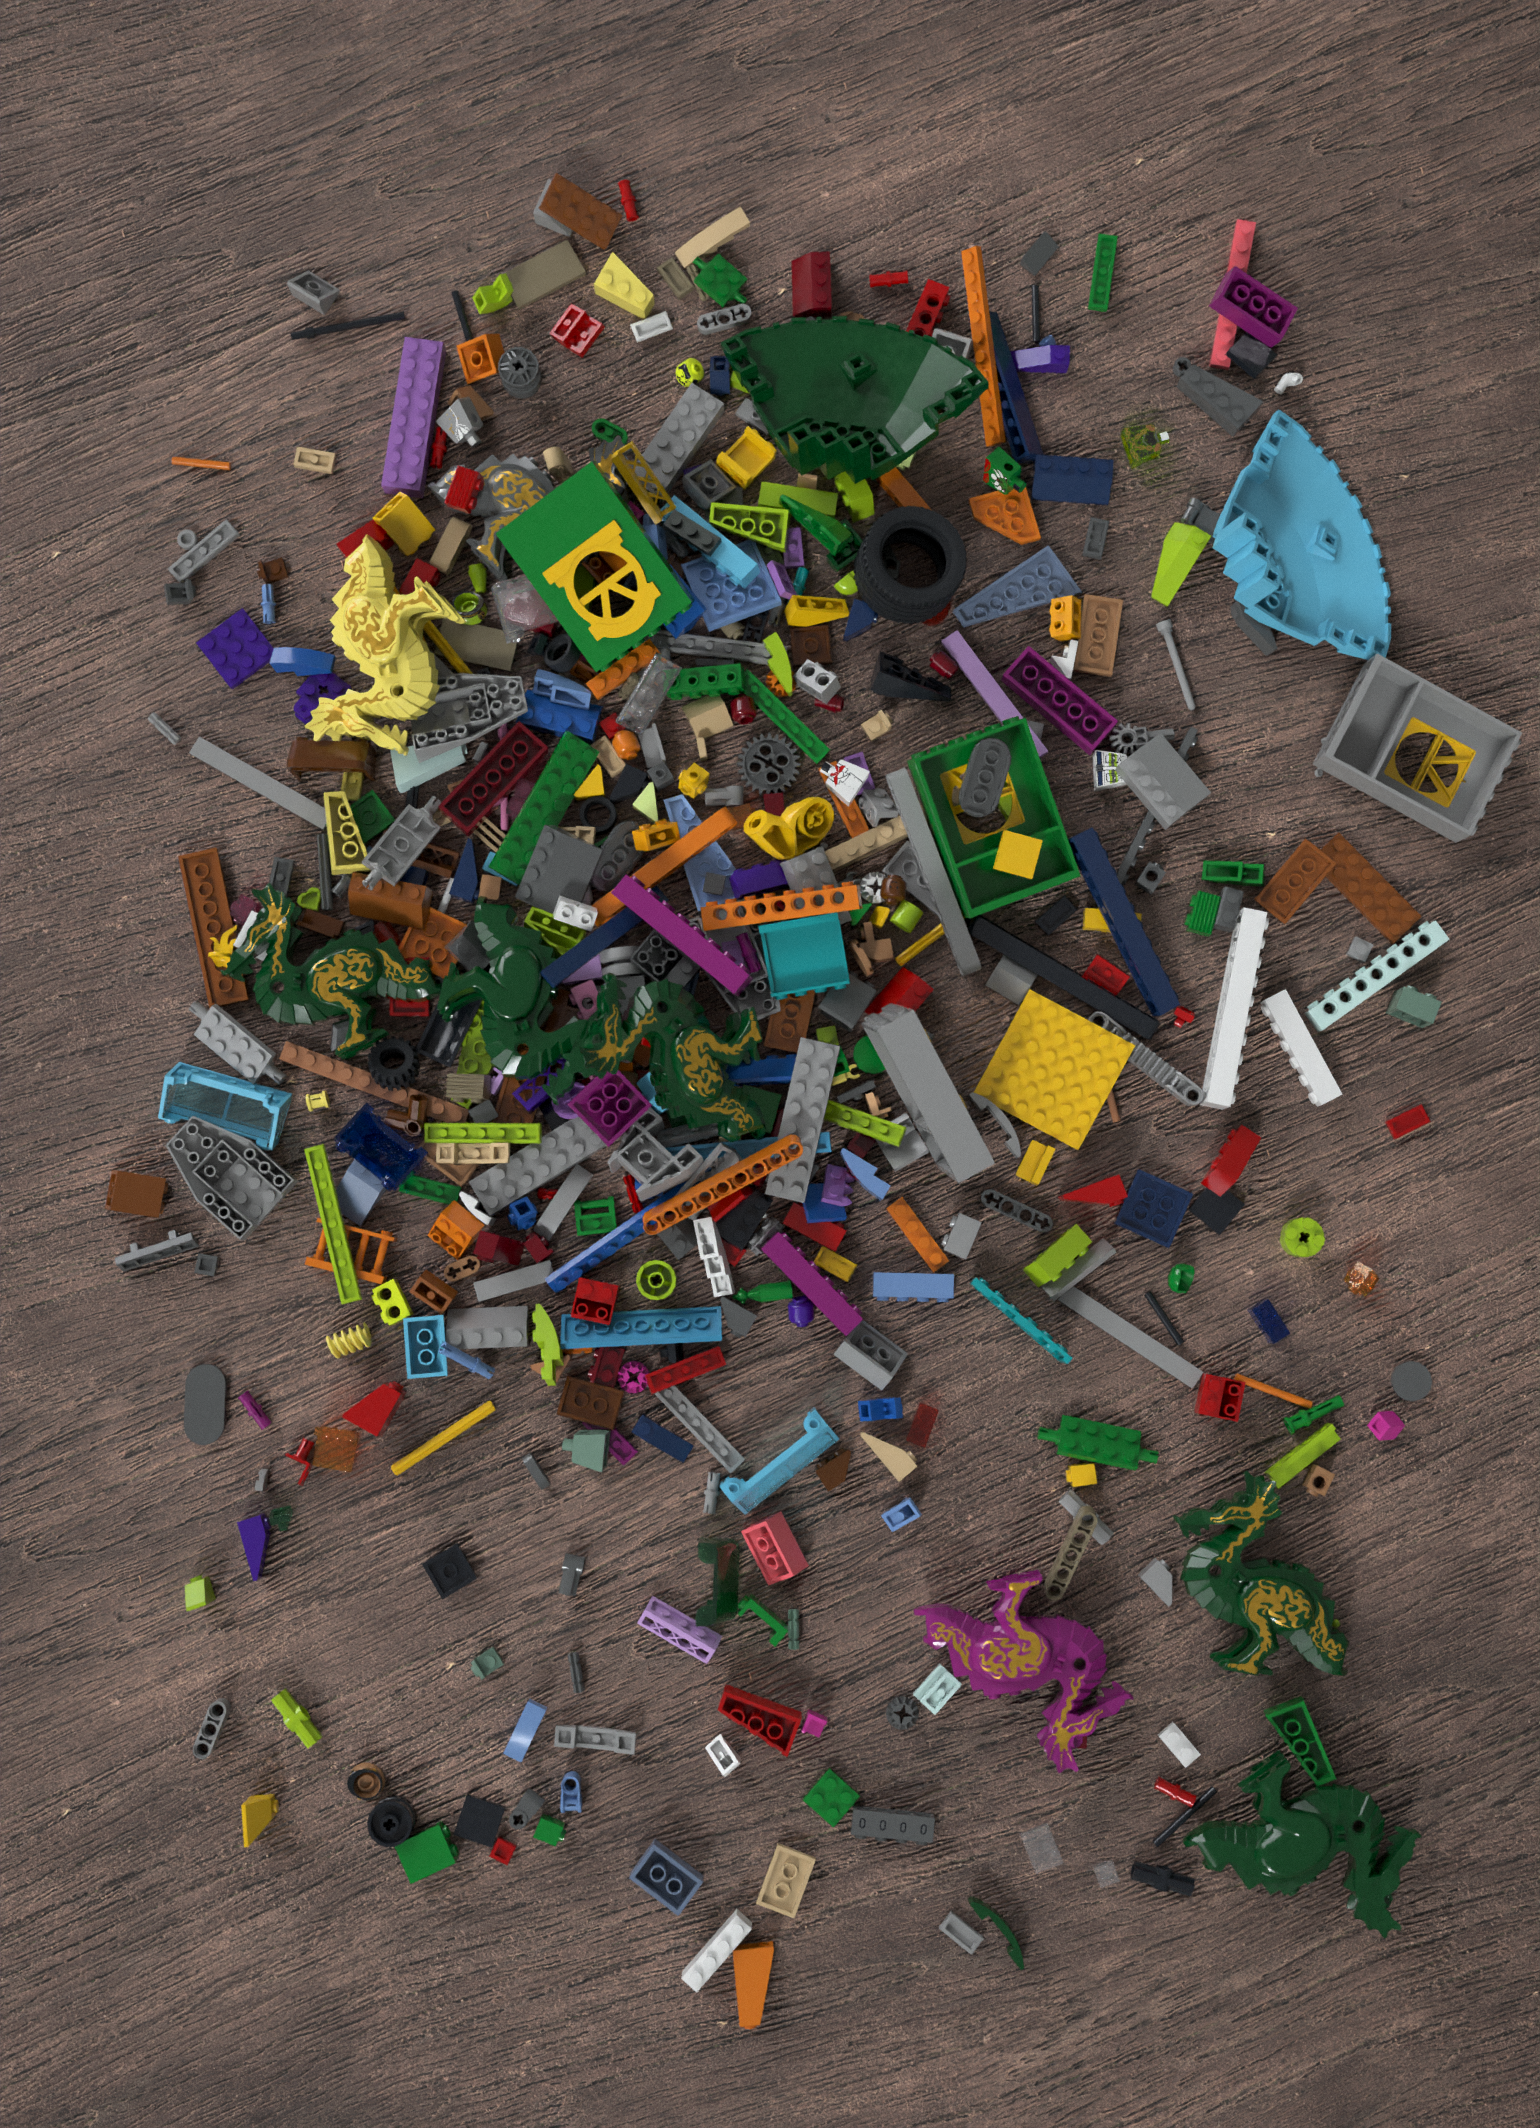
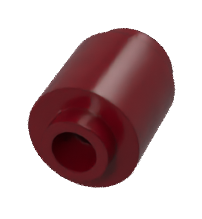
M936 651L929 660L931 662L930 667L944 678L950 679L959 668L956 662L943 651L940 653Z

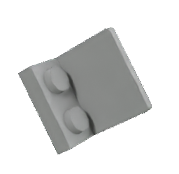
M907 1113L891 1121L907 1129L900 1147L875 1139L894 1171H898L929 1153L927 1146L915 1130Z

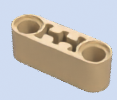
M551 447L543 452L548 471L559 484H562L574 475L570 459L560 447Z
M452 517L431 557L430 565L448 575L470 535L472 525Z

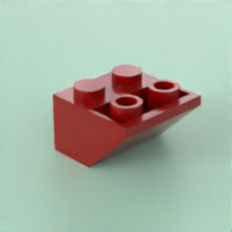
M579 1277L571 1317L610 1325L620 1286Z
M1202 1373L1194 1412L1238 1422L1246 1382Z

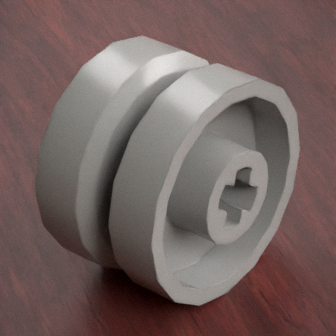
M639 946L616 947L602 951L599 954L600 962L604 965H609L601 970L602 976L607 973H613L616 978L643 976L644 974L629 960Z

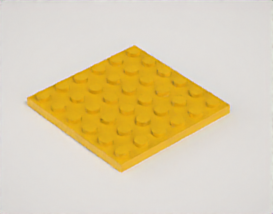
M1029 989L974 1093L985 1097L1009 1114L1079 1150L1136 1045Z

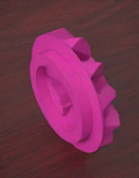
M627 1362L618 1372V1382L626 1392L639 1393L648 1385L644 1376L649 1374V1371L640 1362ZM628 1370L633 1374L641 1372L637 1377L640 1384L635 1381L627 1383L630 1378Z

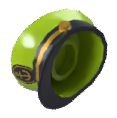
M466 591L459 593L452 601V606L466 621L464 623L466 625L480 623L487 614L484 599L476 592Z

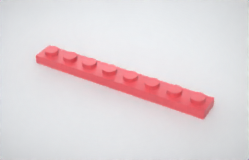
M1237 219L1227 272L1236 266L1247 273L1256 222ZM1221 314L1218 316L1209 367L1228 370L1231 359L1225 354L1234 345L1237 325Z

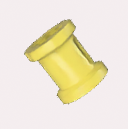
M326 1090L319 1094H306V1103L310 1112L315 1108L330 1107Z

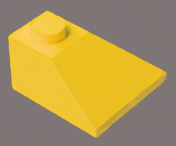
M275 1794L250 1796L241 1805L244 1847H249L279 1811V1802L275 1800Z

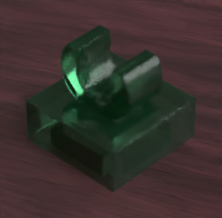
M291 1505L273 1509L270 1512V1525L278 1524L280 1532L288 1530L289 1521H291L293 1514Z

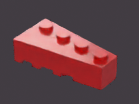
M371 520L336 543L346 559L363 543L362 539L367 534L377 541L385 551L393 546L395 542L380 525Z
M727 1684L724 1687L718 1705L719 1712L738 1725H742L755 1736L757 1735L766 1741V1744L776 1748L781 1754L788 1757L801 1722L802 1712Z

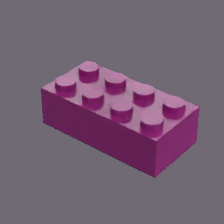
M1236 266L1224 275L1209 304L1210 308L1270 348L1282 340L1298 309Z

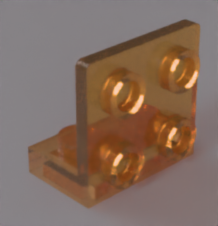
M321 1425L315 1427L314 1435H317L312 1465L351 1472L359 1432Z

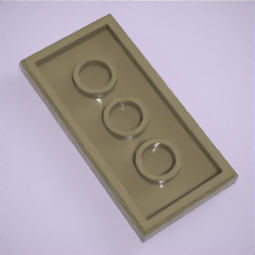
M568 240L505 272L514 290L511 297L519 310L586 275V271Z
M443 619L440 633L463 662L511 673L520 637L518 633L477 624H459L450 619ZM436 646L435 655L446 658Z

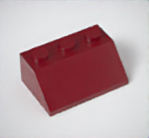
M830 251L810 252L792 260L793 318L810 316L831 317Z

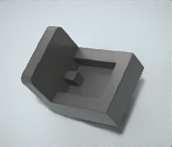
M186 579L185 583H169L163 586L167 605L190 604L196 596V589L192 585L191 579Z

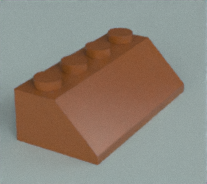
M352 873L348 889L350 915L419 929L425 928L433 896L431 889L427 886L399 881L394 887L381 878L374 889L369 890V884L367 887L362 884V881L368 875Z

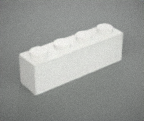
M736 1909L682 1971L681 1979L697 1993L752 1930V1922Z

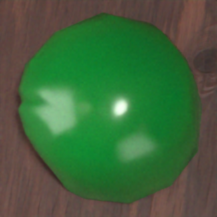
M1184 1263L1175 1265L1167 1276L1170 1289L1179 1294L1187 1293L1194 1279V1267Z

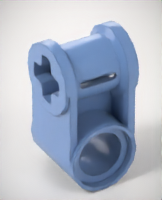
M569 1771L563 1777L560 1799L561 1813H565V1811H578V1813H582L581 1777L575 1771ZM573 1779L576 1785L570 1787L567 1785L566 1780Z

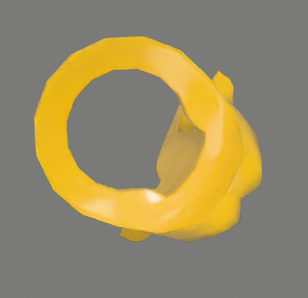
M237 925L222 934L220 944L216 938H210L214 941V952H209L208 957L212 958L217 967L224 966L227 968V963L230 962L233 944L236 939H232L229 944L228 939L237 929Z

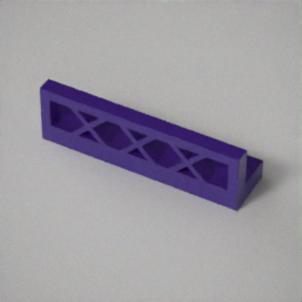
M563 1057L557 1061V1063H562V1070L567 1061ZM551 1065L547 1073L539 1074L531 1081L528 1079L512 1093L529 1114L534 1112L550 1097L542 1086L535 1085L536 1079L539 1076H547V1084H545L547 1086H550L549 1074L558 1077L557 1073H550ZM524 1089H533L532 1097L527 1102L519 1096Z

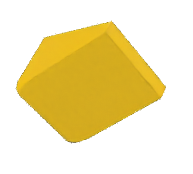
M876 906L868 922L882 929L890 909Z

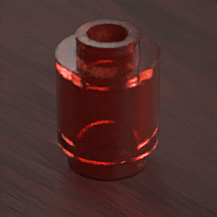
M381 921L374 926L375 930L373 933L380 943L392 938L397 945H400V936L389 922Z

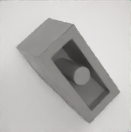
M1154 1558L1138 1576L1170 1607L1172 1605V1574L1168 1571L1170 1567L1164 1560L1158 1561Z

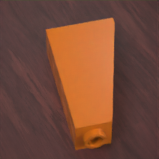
M774 1941L739 1944L733 1950L739 2025L745 2029H754L757 2025L761 2024L774 1953Z

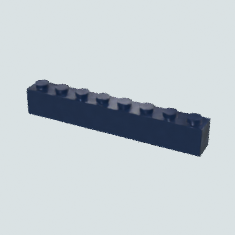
M989 311L1004 430L1014 460L1017 463L1030 464L1034 461L1036 454H1044L997 312Z

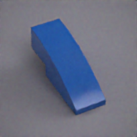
M278 647L273 649L270 665L276 673L294 671L297 676L328 674L333 671L336 657L329 653L311 649Z

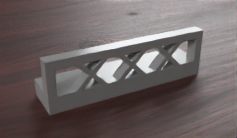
M720 1142L676 1195L691 1188L695 1182H702L743 1159L735 1149ZM722 1151H726L723 1157L718 1158ZM713 1166L710 1172L705 1173L707 1168ZM721 1182L718 1184V1186L724 1187L726 1183ZM702 1192L700 1195L707 1196L709 1195V1193ZM689 1201L683 1203L684 1206L691 1204ZM704 1209L696 1212L688 1218L691 1220H695Z

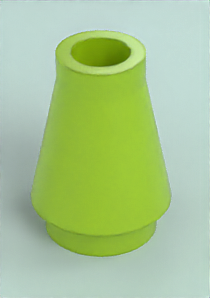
M484 564L468 566V574L477 594L487 592V568H484Z

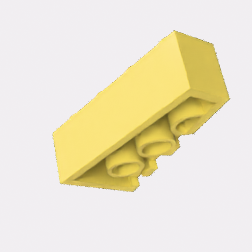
M324 792L332 875L371 872L369 868L362 864V860L367 856V852L345 792Z

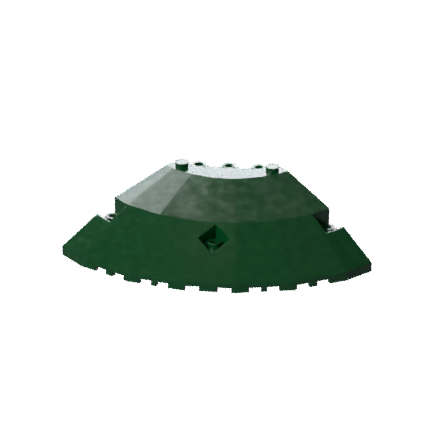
M833 316L832 320H822L821 317H817V320H806V317L791 318V322L779 325V322L772 323V327L761 329V326L744 330L721 342V348L741 386H744L751 395L753 408L792 468L795 467L801 476L819 467L828 480L844 471L854 484L868 477L874 480L891 471L939 435L938 424L952 417L956 419L989 388L987 379L971 361L962 355L960 357L952 353L951 348L948 346L943 347L934 337L925 334L922 337L914 334L913 330L907 332L901 330L899 325L889 322L886 325L875 324L874 320L859 318V321L847 320V316Z

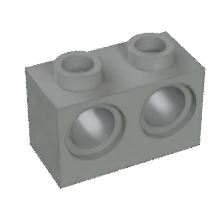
M809 659L793 675L798 687L825 704L841 688L838 681L839 677L830 670L828 672L820 663H814Z

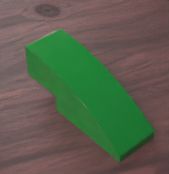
M1203 860L1202 880L1223 884L1264 887L1266 867L1264 864Z

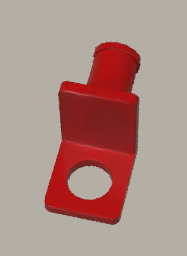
M305 1438L302 1439L296 1454H285L286 1457L306 1465L298 1481L300 1486L304 1485L313 1466L306 1459L315 1443Z

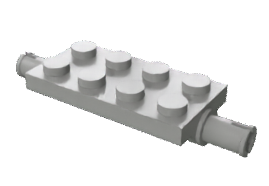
M432 796L427 804L420 809H415L408 804L362 860V864L371 870L366 879L362 881L365 887L369 884L368 889L373 890L381 878L395 887L440 831L441 827L432 819V815L441 804L439 799L435 802L436 797Z
M197 1000L190 1005L191 1007L188 1010L201 1019V1024L194 1035L252 1084L257 1083L263 1074H267L278 1085L285 1080L287 1075L279 1070L272 1060L276 1053L221 1007L214 1004L207 1010Z

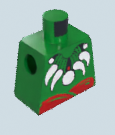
M998 446L985 459L983 482L1004 495L1009 494L1013 489L1019 493L1025 489L1026 483L1020 479L1021 466Z

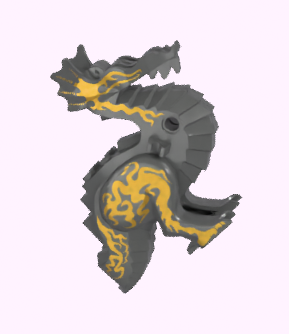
M617 435L610 443L603 440L598 448H589L590 461H597L610 481L624 488L625 491L621 497L627 504L629 497L625 488L626 481L611 460L613 453L625 446L621 441V437ZM631 448L623 453L627 460L629 459L626 455L632 451ZM492 454L474 469V471L479 472L484 477V486L478 492L477 505L474 510H471V514L450 508L444 503L458 465L450 467L449 471L437 483L431 482L428 487L450 510L456 513H463V515H482L485 518V533L482 540L478 541L470 538L466 542L471 546L470 549L483 562L484 566L508 590L510 588V582L506 575L508 551L495 533L557 487H554L555 485L551 481L552 478L545 470L541 472L538 468V463L532 457L528 459L524 456L519 460L512 454L501 463ZM599 551L585 556L577 568L583 566L582 563L589 565V561L593 557L599 558Z

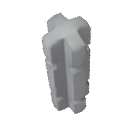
M155 712L148 717V720L172 744L176 745L181 740V737Z

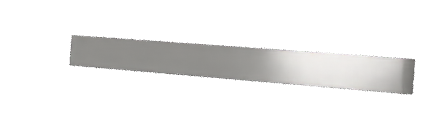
M905 768L886 774L888 786L958 969L962 976L981 969V963L909 774Z

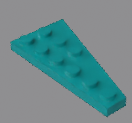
M974 1277L969 1283L1060 1363L1069 1364L1073 1359L1067 1354L1069 1351L1065 1347L1052 1341L1053 1337L1045 1330L1040 1331L1037 1329L1038 1324L1030 1317L1024 1318L1019 1314L1020 1310L1012 1303L1009 1305L1004 1301L1005 1297L997 1290L993 1292L989 1289L990 1284L982 1277L980 1279Z

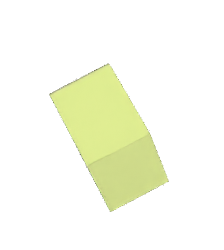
M651 782L632 805L636 811L655 824V821L659 819L654 783Z

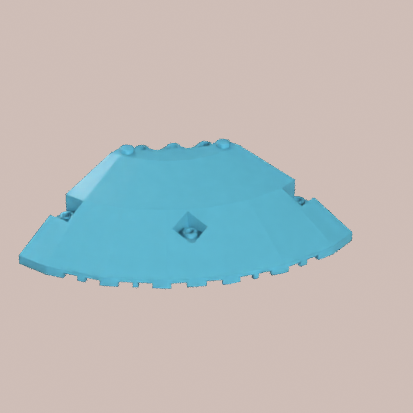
M1278 409L1271 417L1252 451L1254 454L1251 463L1240 472L1212 536L1215 538L1212 548L1228 558L1223 573L1238 583L1234 599L1246 606L1244 612L1258 622L1313 646L1326 640L1337 648V652L1365 660L1371 659L1376 654L1386 658L1391 641V624L1388 623V615L1391 613V607L1388 606V597L1391 596L1388 582L1384 581L1383 573L1386 571L1380 565L1379 559L1382 558L1379 544H1374L1371 537L1373 530L1368 518L1364 519L1360 511L1362 504L1356 495L1352 496L1347 488L1349 483L1347 481L1343 482L1338 474L1341 470L1333 459L1329 461L1322 453L1324 449L1320 445L1316 447L1310 440L1311 435L1302 425Z

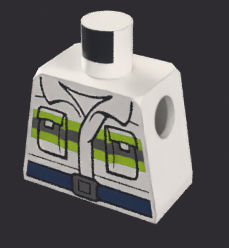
M1095 750L1092 755L1094 791L1126 785L1115 769L1127 758V755Z

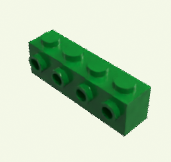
M739 663L664 670L665 694L671 700H681L682 697L688 696L697 699L701 698V695L718 697L721 693L738 695L740 692L745 691L744 667Z

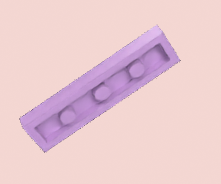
M654 1596L651 1597L637 1622L640 1626L706 1664L716 1651L722 1638L718 1633ZM648 1617L652 1619L654 1623H650L644 1618ZM663 1628L669 1629L672 1633H667ZM684 1638V1639L688 1640L689 1643L686 1644V1643L683 1642L681 1639ZM699 1649L707 1651L708 1655L703 1654Z

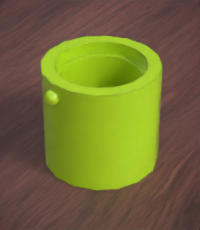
M903 900L893 913L890 921L901 930L911 933L922 917L923 912L912 903Z

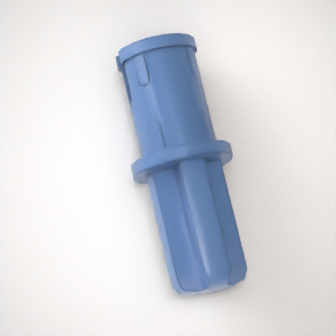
M263 584V602L261 603L263 607V623H276V602H274L273 585Z

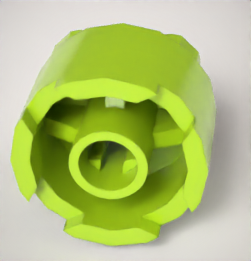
M1295 1218L1289 1220L1282 1227L1280 1243L1289 1255L1302 1258L1310 1257L1319 1252L1324 1245L1325 1238L1322 1227L1311 1218ZM1300 1233L1305 1235L1304 1241H1299Z
M653 1260L641 1266L637 1273L636 1283L643 1296L652 1300H661L673 1293L677 1284V1276L671 1265L664 1261ZM658 1274L661 1276L660 1279H662V1283H658L657 1286L653 1285L654 1282L651 1281L652 1277H656Z

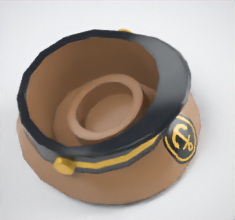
M367 1762L356 1765L350 1772L347 1780L348 1790L352 1795L358 1797L359 1800H371L377 1797L385 1786V1776L382 1770L376 1765Z

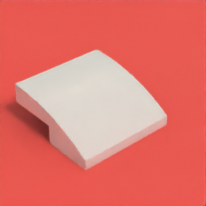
M461 1191L459 1195L469 1211L486 1225L493 1226L496 1219L480 1210L482 1206L480 1200Z

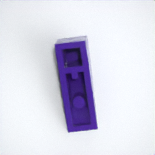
M1047 345L1010 352L1017 372L1067 373L1069 367V345Z
M265 1513L237 1522L253 1581L262 1578L269 1542L271 1522L265 1516Z

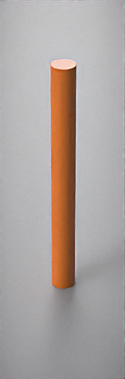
M1238 1373L1234 1377V1380L1246 1382L1245 1385L1308 1409L1312 1407L1313 1402Z

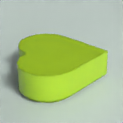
M312 887L307 893L300 894L297 898L298 905L304 909L319 912L321 891L316 887Z

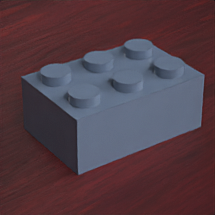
M654 1839L630 1872L629 1879L679 1916L703 1883L704 1875L657 1839Z

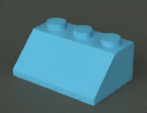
M444 1315L403 1318L407 1379L448 1376L447 1356L439 1353V1348L444 1349L441 1347V1344L446 1342Z

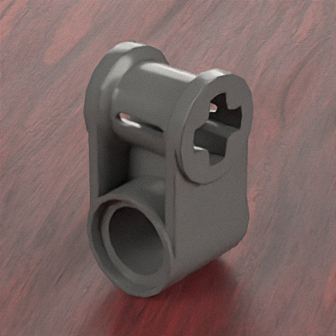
M530 1787L509 1817V1823L514 1829L524 1828L545 1802V1799ZM523 1815L522 1820L517 1822L516 1816Z

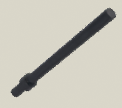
M403 311L317 328L311 326L306 327L305 330L290 332L292 340L302 338L313 339L318 335L404 320L405 314Z

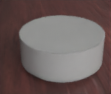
M183 530L178 534L177 541L181 548L190 550L198 543V537L191 530Z

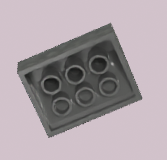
M544 825L515 897L551 914L554 912L559 895L582 903L604 850L555 825Z

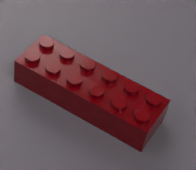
M518 721L438 806L439 811L469 837L549 753L548 747Z

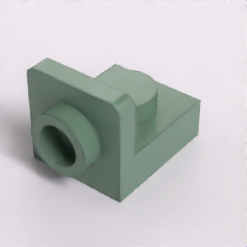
M493 1646L472 1660L471 1670L476 1677L479 1676L482 1680L488 1674L504 1665V1661Z

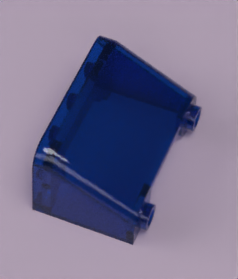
M366 1102L334 1137L335 1147L343 1154L346 1152L382 1181L381 1184L385 1189L396 1191L426 1163L428 1152L421 1146L415 1149V1144L408 1143L382 1122V1118L379 1115L376 1116L373 1113L374 1108Z

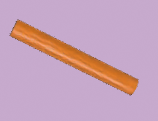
M172 457V464L231 470L230 462Z

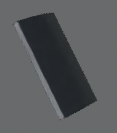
M476 1000L463 1006L455 1012L453 1019L447 1023L442 1019L443 1014H439L437 1003L416 1047V1052L451 1068L482 1000Z

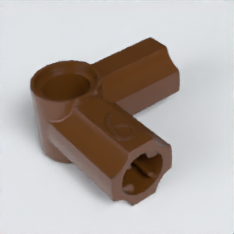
M421 1094L411 1095L408 1113L389 1109L385 1117L386 1126L405 1131L410 1136H418L424 1130V1123L428 1122L426 1117L428 1098Z

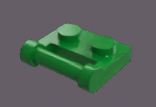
M609 1196L608 1199L575 1201L577 1236L610 1233L617 1228L614 1196ZM609 1207V1212L582 1215V1209Z

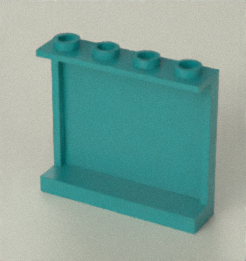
M838 912L758 926L763 944L771 997L776 996V1000L788 998L787 994L795 993L796 996L807 995L809 990H815V993L827 991V987L834 986L835 990L847 988L846 984H850Z

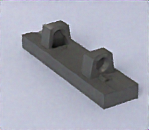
M176 1230L168 1232L169 1240L145 1248H142L138 1242L130 1244L131 1252L115 1257V1262L124 1272L199 1247L198 1239L192 1233L180 1236Z

